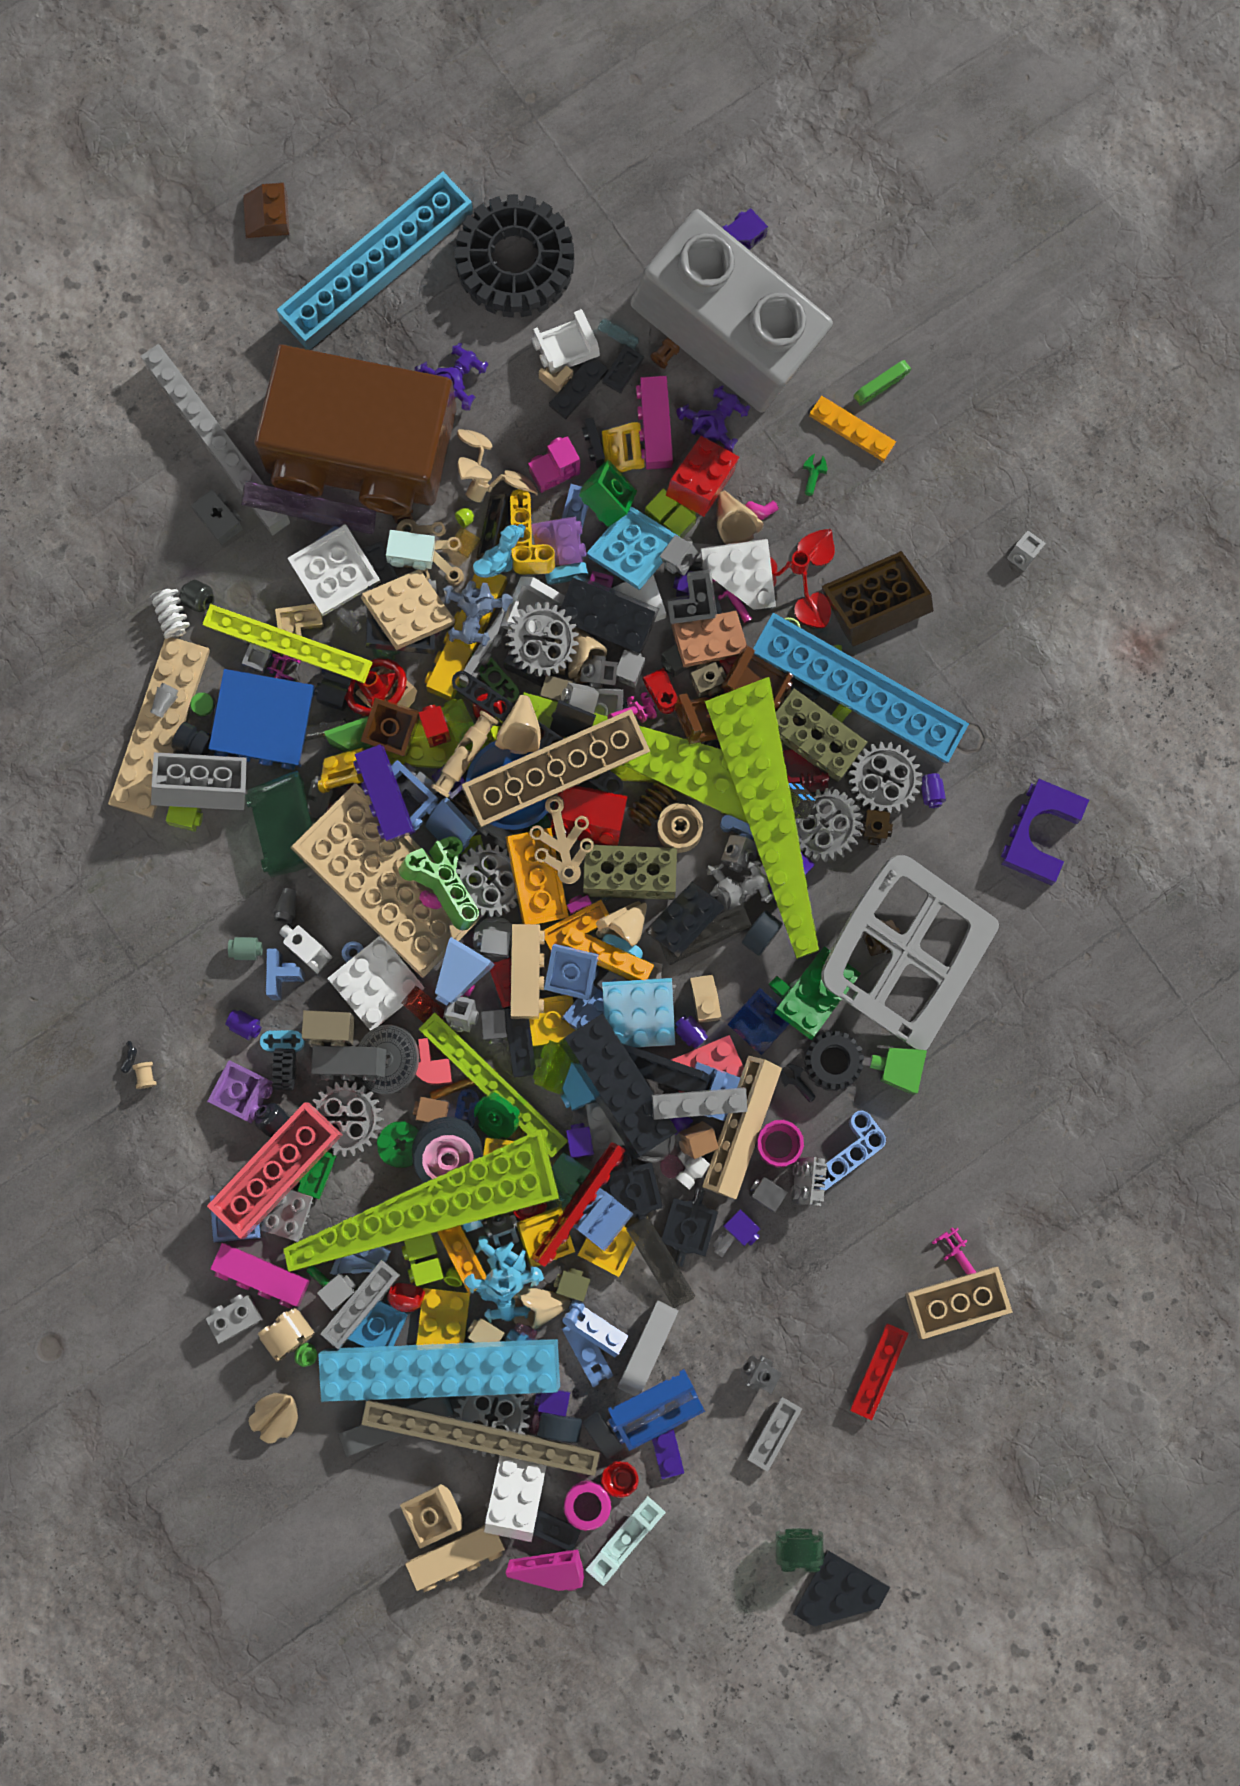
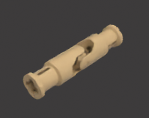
M482 710L480 711L481 716L473 727L470 726L454 754L441 770L442 774L437 782L431 785V788L447 798L455 782H459L468 768V764L472 762L487 740V734L493 725L498 723L495 718ZM473 743L472 751L470 752L465 746Z

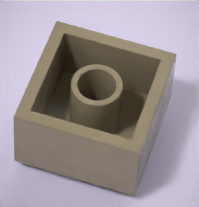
M303 1011L302 1039L310 1047L324 1046V1044H331V1046L337 1047L353 1045L355 1017L347 1012Z

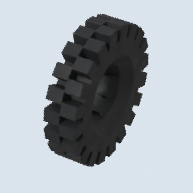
M518 194L507 195V201L501 202L500 196L489 199L490 206L485 207L483 203L474 209V217L469 215L462 223L463 231L459 230L456 238V267L458 277L461 279V285L465 292H470L471 299L478 306L482 303L485 304V310L493 314L500 310L503 317L514 318V312H520L521 317L532 316L533 309L537 308L539 313L548 309V302L553 301L556 303L562 297V289L567 290L571 282V273L574 271V243H572V234L569 227H565L564 218L559 212L553 214L552 206L543 201L541 205H537L536 198L525 195L524 201L518 200ZM510 236L524 237L532 242L533 248H537L538 257L534 258L535 263L528 270L525 269L524 272H505L498 268L497 262H493L491 258L498 242Z

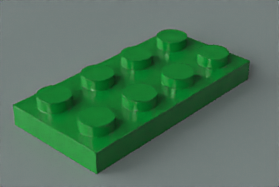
M825 946L774 1011L810 1040L813 1039L842 1000L830 992L822 982V968L831 952ZM848 963L843 972L844 977L853 984L861 974ZM846 987L843 993L846 994L850 988Z

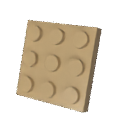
M420 569L362 593V601L396 650L451 627L455 623V619Z

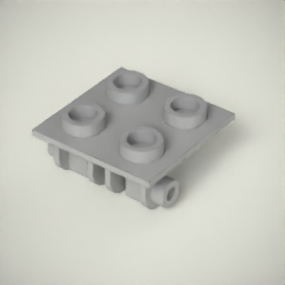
M807 1157L796 1160L793 1165L794 1185L790 1192L793 1205L821 1206V1202H824L825 1190L814 1189V1187L825 1188V1185L814 1184V1180L826 1181V1178L815 1177V1175L826 1176L827 1164H825V1159Z
M291 1190L264 1218L260 1230L299 1242L300 1238H303L304 1224L307 1225L305 1221L307 1217L309 1218L308 1213L311 1205L314 1204L312 1202L313 1197Z

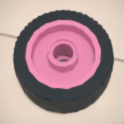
M439 1117L427 1122L415 1136L412 1145L413 1166L417 1175L424 1183L466 1165L479 1157H483L481 1142L476 1131L465 1121L453 1117Z

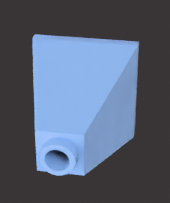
M451 937L448 941L435 991L437 997L435 999L447 1006L449 1002L453 1004L489 972L495 964Z

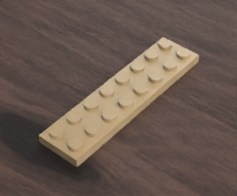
M173 637L164 640L108 803L110 806L149 818L154 817L157 805H151L154 752L175 754L176 750L172 748V741L179 726L187 720L191 708V699L197 691L210 652L209 648ZM165 683L178 690L176 695L178 698L166 711L163 718L150 711L157 687Z

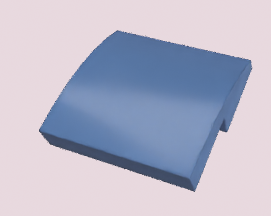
M448 798L441 800L425 826L438 841L450 836L460 839L463 844L462 852L470 844L469 840L477 832V829Z

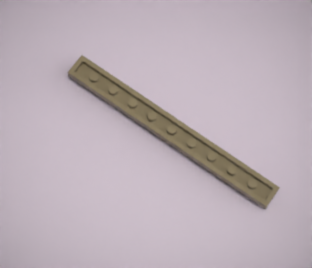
M370 1400L366 1401L361 1424L595 1476L600 1451Z

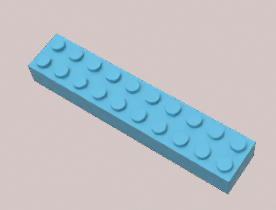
M441 172L276 309L280 321L306 349H312L463 223L468 215L471 216L473 214L472 201L444 172Z
M558 1339L324 1349L318 1354L321 1402L558 1392L560 1388Z

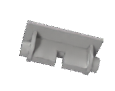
M315 776V779L311 781L308 794L314 797V801L307 799L302 814L304 816L303 820L309 824H315L327 812L330 798L333 795V788L326 793L319 791L318 781L321 780L319 776Z

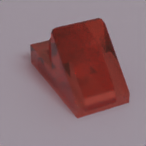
M415 986L401 1002L409 1012L423 1023L434 1013L441 1019L444 1018L445 1010L418 986Z

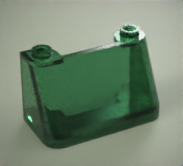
M299 771L285 774L248 789V794H245L247 807L252 808L264 859H261L262 869L264 873L268 872L271 878L310 868L291 849V846L313 826L306 801V793L303 790L305 789L303 778Z

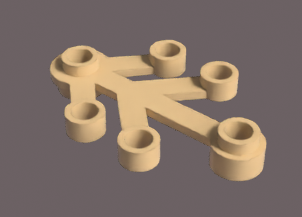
M411 519L402 520L396 531L404 532V528L409 526L411 527L410 533L434 534L438 537L443 536L446 532V528L441 522H435L433 525H417ZM437 526H442L441 532H435ZM457 537L435 541V550L457 552L461 548V542ZM453 541L458 542V546L455 548L450 546ZM434 550L433 562L446 574L447 582L452 586L461 585L464 581L462 570L458 567H451ZM404 565L403 567L411 568L412 566ZM426 568V570H421L422 573L427 574L426 579H430L428 568ZM457 572L458 577L456 579H451V573Z
M553 795L547 799L545 807L552 814L557 839L544 832L543 828L539 825L531 828L530 836L535 840H541L560 852L562 862L549 855L548 850L545 848L536 850L535 859L539 862H545L558 870V877L562 882L572 884L579 879L581 875L579 865L586 854L592 851L594 843L589 838L583 839L580 842L579 851L571 860L569 850L582 830L588 827L589 820L585 816L577 817L575 826L566 838L561 815L564 801L561 797ZM552 801L558 802V809H552L550 803ZM579 819L586 821L584 827L578 826L577 822ZM536 828L541 830L539 837L533 835V830ZM585 841L591 843V848L588 850L582 846ZM544 851L546 858L540 859L538 852ZM568 868L574 872L571 877L565 875V870Z

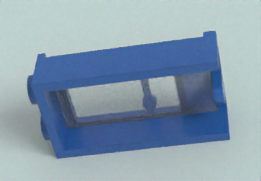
M684 1369L679 1372L680 1375L673 1376L671 1380L667 1379L615 1406L613 1410L611 1407L608 1408L612 1416L608 1421L620 1444L625 1443L629 1451L705 1412Z

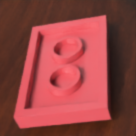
M730 1035L672 1059V1061L693 1068L697 1061L740 1078L744 1069Z

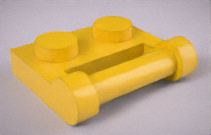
M638 422L602 431L605 461L609 460L620 473L645 467L639 436L641 424ZM629 433L631 435L632 460L628 459L626 434Z
M359 748L324 758L321 780L318 781L319 791L326 793L332 788L351 783H362L364 781L361 773H357L353 761L356 760L355 754L365 749Z

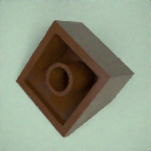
M284 183L261 184L243 195L246 238L290 235L288 199Z
M375 698L361 742L372 746L381 744L389 752L406 756L420 719L418 713L420 711Z

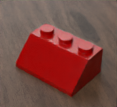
M573 786L558 793L557 796L561 797L564 801L561 815L566 838L575 826L576 818L585 816L589 820V825L585 830H582L577 840L582 841L585 838H589L594 844L618 846L627 796L580 786ZM556 802L554 810L558 809V802ZM552 818V824H551L552 834H553V835H556L555 827H554V822H553V818ZM579 819L577 824L580 827H584L586 821Z

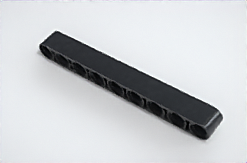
M459 671L453 675L452 687L456 692L502 724L514 707L513 703L468 672ZM459 676H464L468 679L469 683L465 688H459L456 685L455 680ZM476 690H485L487 698L484 701H478L474 696ZM495 703H504L506 711L503 714L495 713L493 709ZM538 721L539 727L544 733V737L540 740L541 749L549 746L553 741L563 740L562 737ZM610 770L600 774L598 779L586 780L600 791L620 794L623 790L622 779ZM609 780H615L618 783L619 787L616 792H610L607 789L606 785Z

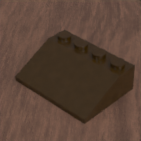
M902 551L821 586L843 633L853 647L934 611L931 592Z

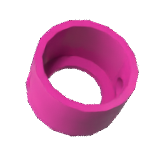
M774 1120L766 1124L760 1131L756 1141V1148L760 1158L767 1165L776 1168L786 1167L794 1163L801 1156L804 1140L800 1129L793 1123L786 1120ZM775 1131L787 1133L792 1140V1150L784 1158L772 1157L766 1150V1139Z
M591 1480L580 1481L569 1489L564 1500V1513L568 1522L575 1528L583 1531L595 1530L608 1520L611 1512V1499L600 1483ZM584 1492L595 1494L601 1501V1512L592 1521L579 1519L573 1509L575 1499Z

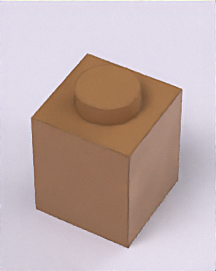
M421 1097L420 1102H415L413 1115L417 1116V1121L424 1123L430 1122L435 1118L447 1117L449 1103Z
M703 1121L679 1132L681 1139L679 1146L682 1152L693 1159L719 1149L713 1127Z

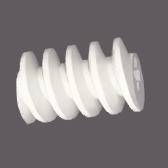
M177 589L160 590L150 596L153 599V606L156 607L155 613L159 615L158 621L161 623V630L164 631L163 636L165 639L183 636L186 633L185 629L190 626L189 622L182 623L187 618V615L179 614L184 610V607L176 606L181 602V598H174L179 593Z

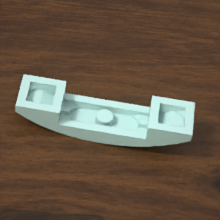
M647 1496L586 1568V1571L604 1586L622 1562L666 1512Z

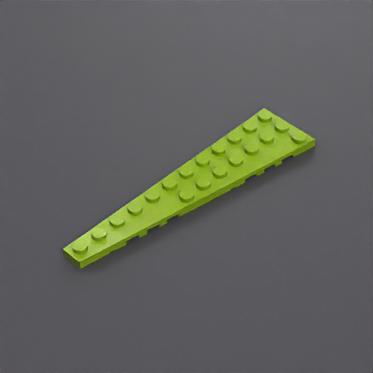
M767 677L707 700L705 704L795 956L798 959L819 951L782 751V742L778 729V720L774 707L770 678Z
M524 692L523 695H527L531 700L537 720L547 728H550L553 719L551 715L555 712L558 702ZM594 713L596 718L593 726L608 720V716ZM639 726L650 752L622 764L623 766L689 796L706 806H710L725 815L733 816L748 823L722 749L701 743L689 744L687 739Z
M539 1129L509 1145L496 1149L466 1165L453 1169L380 1205L367 1209L337 1225L324 1229L315 1235H311L284 1248L288 1272L559 1199L542 1130Z

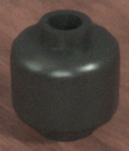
M198 580L189 581L180 590L182 604L198 613L208 610L210 604L213 605L215 596L212 588Z

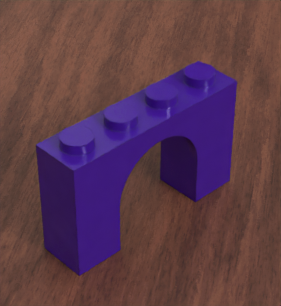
M1038 779L1035 784L1031 783L1027 790L1026 796L1029 799L1026 804H1022L1017 816L1021 818L1018 825L1014 824L1010 831L1009 837H1012L1010 845L1006 844L1000 857L1004 859L1001 865L1052 886L1057 881L1064 861L1041 852L1033 845L1029 837L1030 823L1038 815L1052 814L1078 824L1082 820L1089 799Z

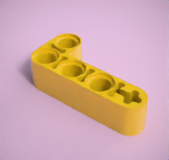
M517 489L510 496L511 525L518 526L523 524L526 529L524 537L519 538L515 547L512 548L513 570L521 575L548 574L555 568L554 549L545 544L532 545L530 494L528 491Z

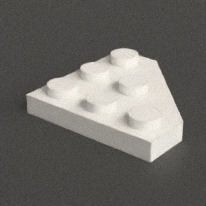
M768 539L700 549L703 570L711 569L712 578L754 610L776 607Z

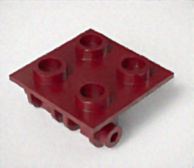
M794 750L783 751L788 782L792 783L796 788L792 789L790 786L791 795L814 793L818 789L820 792H823L826 788L829 789L828 773H824ZM796 784H800L804 789H800Z

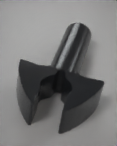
M787 1064L794 1072L795 1079L787 1077L783 1070H781L780 1076L783 1086L786 1087L788 1084L794 1085L808 1102H812L816 1096L801 1080V1073L804 1069L793 1064Z

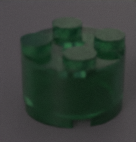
M562 1153L552 1166L559 1199L553 1200V1202L565 1209L572 1199L570 1196L575 1195L582 1185L580 1181L584 1182L590 1170L569 1155Z
M791 1528L785 1529V1534L780 1535V1531H777L776 1564L781 1566V1571L794 1572L796 1568H805L807 1572H818L820 1566L824 1564L823 1532L818 1531V1535L812 1534V1529Z

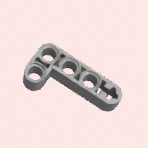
M657 1300L631 1359L619 1381L618 1389L633 1396L643 1391L679 1310Z

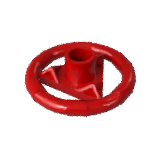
M385 658L370 660L373 662L370 670L375 667H386L395 672L378 675L374 671H369L365 683L352 679L345 699L348 706L355 713L369 716L372 709L357 704L354 700L353 694L356 682L372 707L375 698L384 700L398 679L397 690L392 698L387 701L397 704L401 700L406 690L407 678L403 668L397 662Z

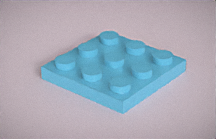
M631 506L627 515L609 526L587 552V556L640 590L663 563L660 555L676 534Z
M672 978L602 982L604 1016L622 1044L634 1048L675 1045Z

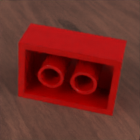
M700 436L671 478L665 496L705 517L733 475L740 457Z

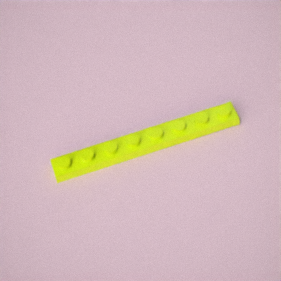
M210 604L202 624L207 628L361 683H365L373 663L362 657Z

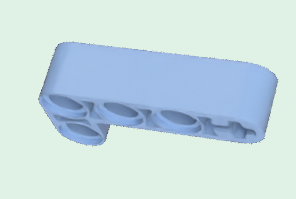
M857 1111L850 1117L849 1126L858 1140L826 1163V1172L833 1181L827 1178L826 1181L822 1182L825 1188L814 1187V1189L827 1190L884 1147L886 1137L870 1114L865 1111ZM856 1116H863L865 1118L866 1126L864 1128H859L855 1125L854 1120ZM871 1134H875L880 1138L878 1147H873L869 1144L868 1139ZM852 1148H857L861 1151L862 1157L859 1161L851 1158L850 1151ZM833 1162H840L842 1164L843 1172L837 1175L832 1172L831 1166Z

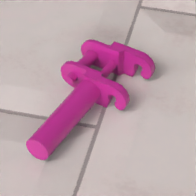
M726 589L723 595L718 596V600L729 597L744 623L752 620L742 601Z
M279 653L277 655L273 654V664L267 668L270 670V673H277L274 678L294 681L293 677L283 673L284 668L289 661L296 662L297 664H300L301 661L286 655L281 657ZM279 660L284 661L281 670L276 669Z
M643 692L640 697L644 706L639 705L637 701L632 703L634 697L631 696L627 699L629 708L608 714L607 718L610 719L632 709L633 714L637 716L638 720L644 723L647 718L655 719L657 713L653 707L655 705L651 697L645 698L647 692Z
M952 1227L950 1233L944 1232L932 1241V1244H936L937 1241L943 1238L946 1239L952 1248V1252L943 1257L944 1261L954 1256L967 1275L976 1272L963 1252L959 1250V1247L966 1246L967 1240H962L957 1233L958 1227L955 1229ZM951 1235H953L959 1243L956 1246H954V1244L949 1239Z

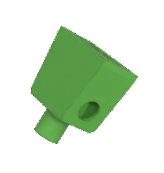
M888 1048L885 1057L872 1055L870 1068L882 1071L881 1082L916 1095L920 1085L927 1050Z

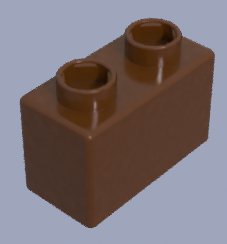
M281 344L277 346L254 444L266 472L272 474L271 483L283 492L299 497L317 498L322 496L324 487L327 485L360 492L359 501L362 505L374 511L389 515H406L411 512L413 503L432 506L436 501L457 410L453 382L450 378Z

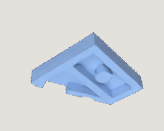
M384 1246L336 1259L330 1274L371 1273L381 1260L385 1263L387 1262L392 1249Z

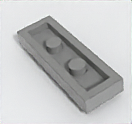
M780 1397L747 1460L768 1472L802 1408Z

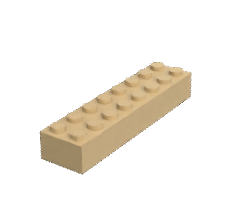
M632 709L470 780L461 786L481 828L649 753L650 750Z

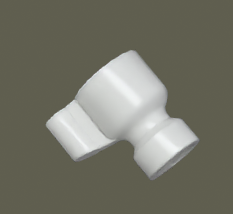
M681 1150L677 1156L684 1164L685 1170L681 1171L676 1176V1179L690 1190L695 1184L694 1180L704 1177L708 1172L710 1164L702 1157L693 1159Z

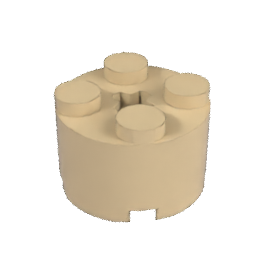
M675 803L669 805L661 812L657 824V835L665 848H677V853H682L693 849L699 843L703 831V820L696 808L688 804ZM676 824L679 826L684 825V831H676Z
M295 1308L281 1314L275 1319L276 1323L265 1327L258 1333L261 1342L276 1362L285 1358L286 1353L295 1351L315 1334L299 1310Z

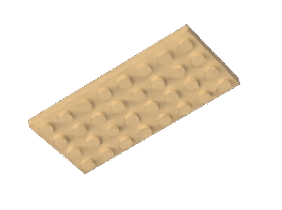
M355 783L291 846V849L423 978L445 956L449 939L452 937L459 941L476 924L480 917L478 916L468 930L462 931L455 928L443 907L432 909L422 904V901L419 899L421 892L427 890L435 894L433 890L414 880H405L399 874V867L405 857L421 847L409 835L392 842H387L385 838L381 839L377 826L380 825L377 816L373 817L369 804H372L371 798L368 795L366 796L364 791ZM426 853L430 861L435 863V861Z

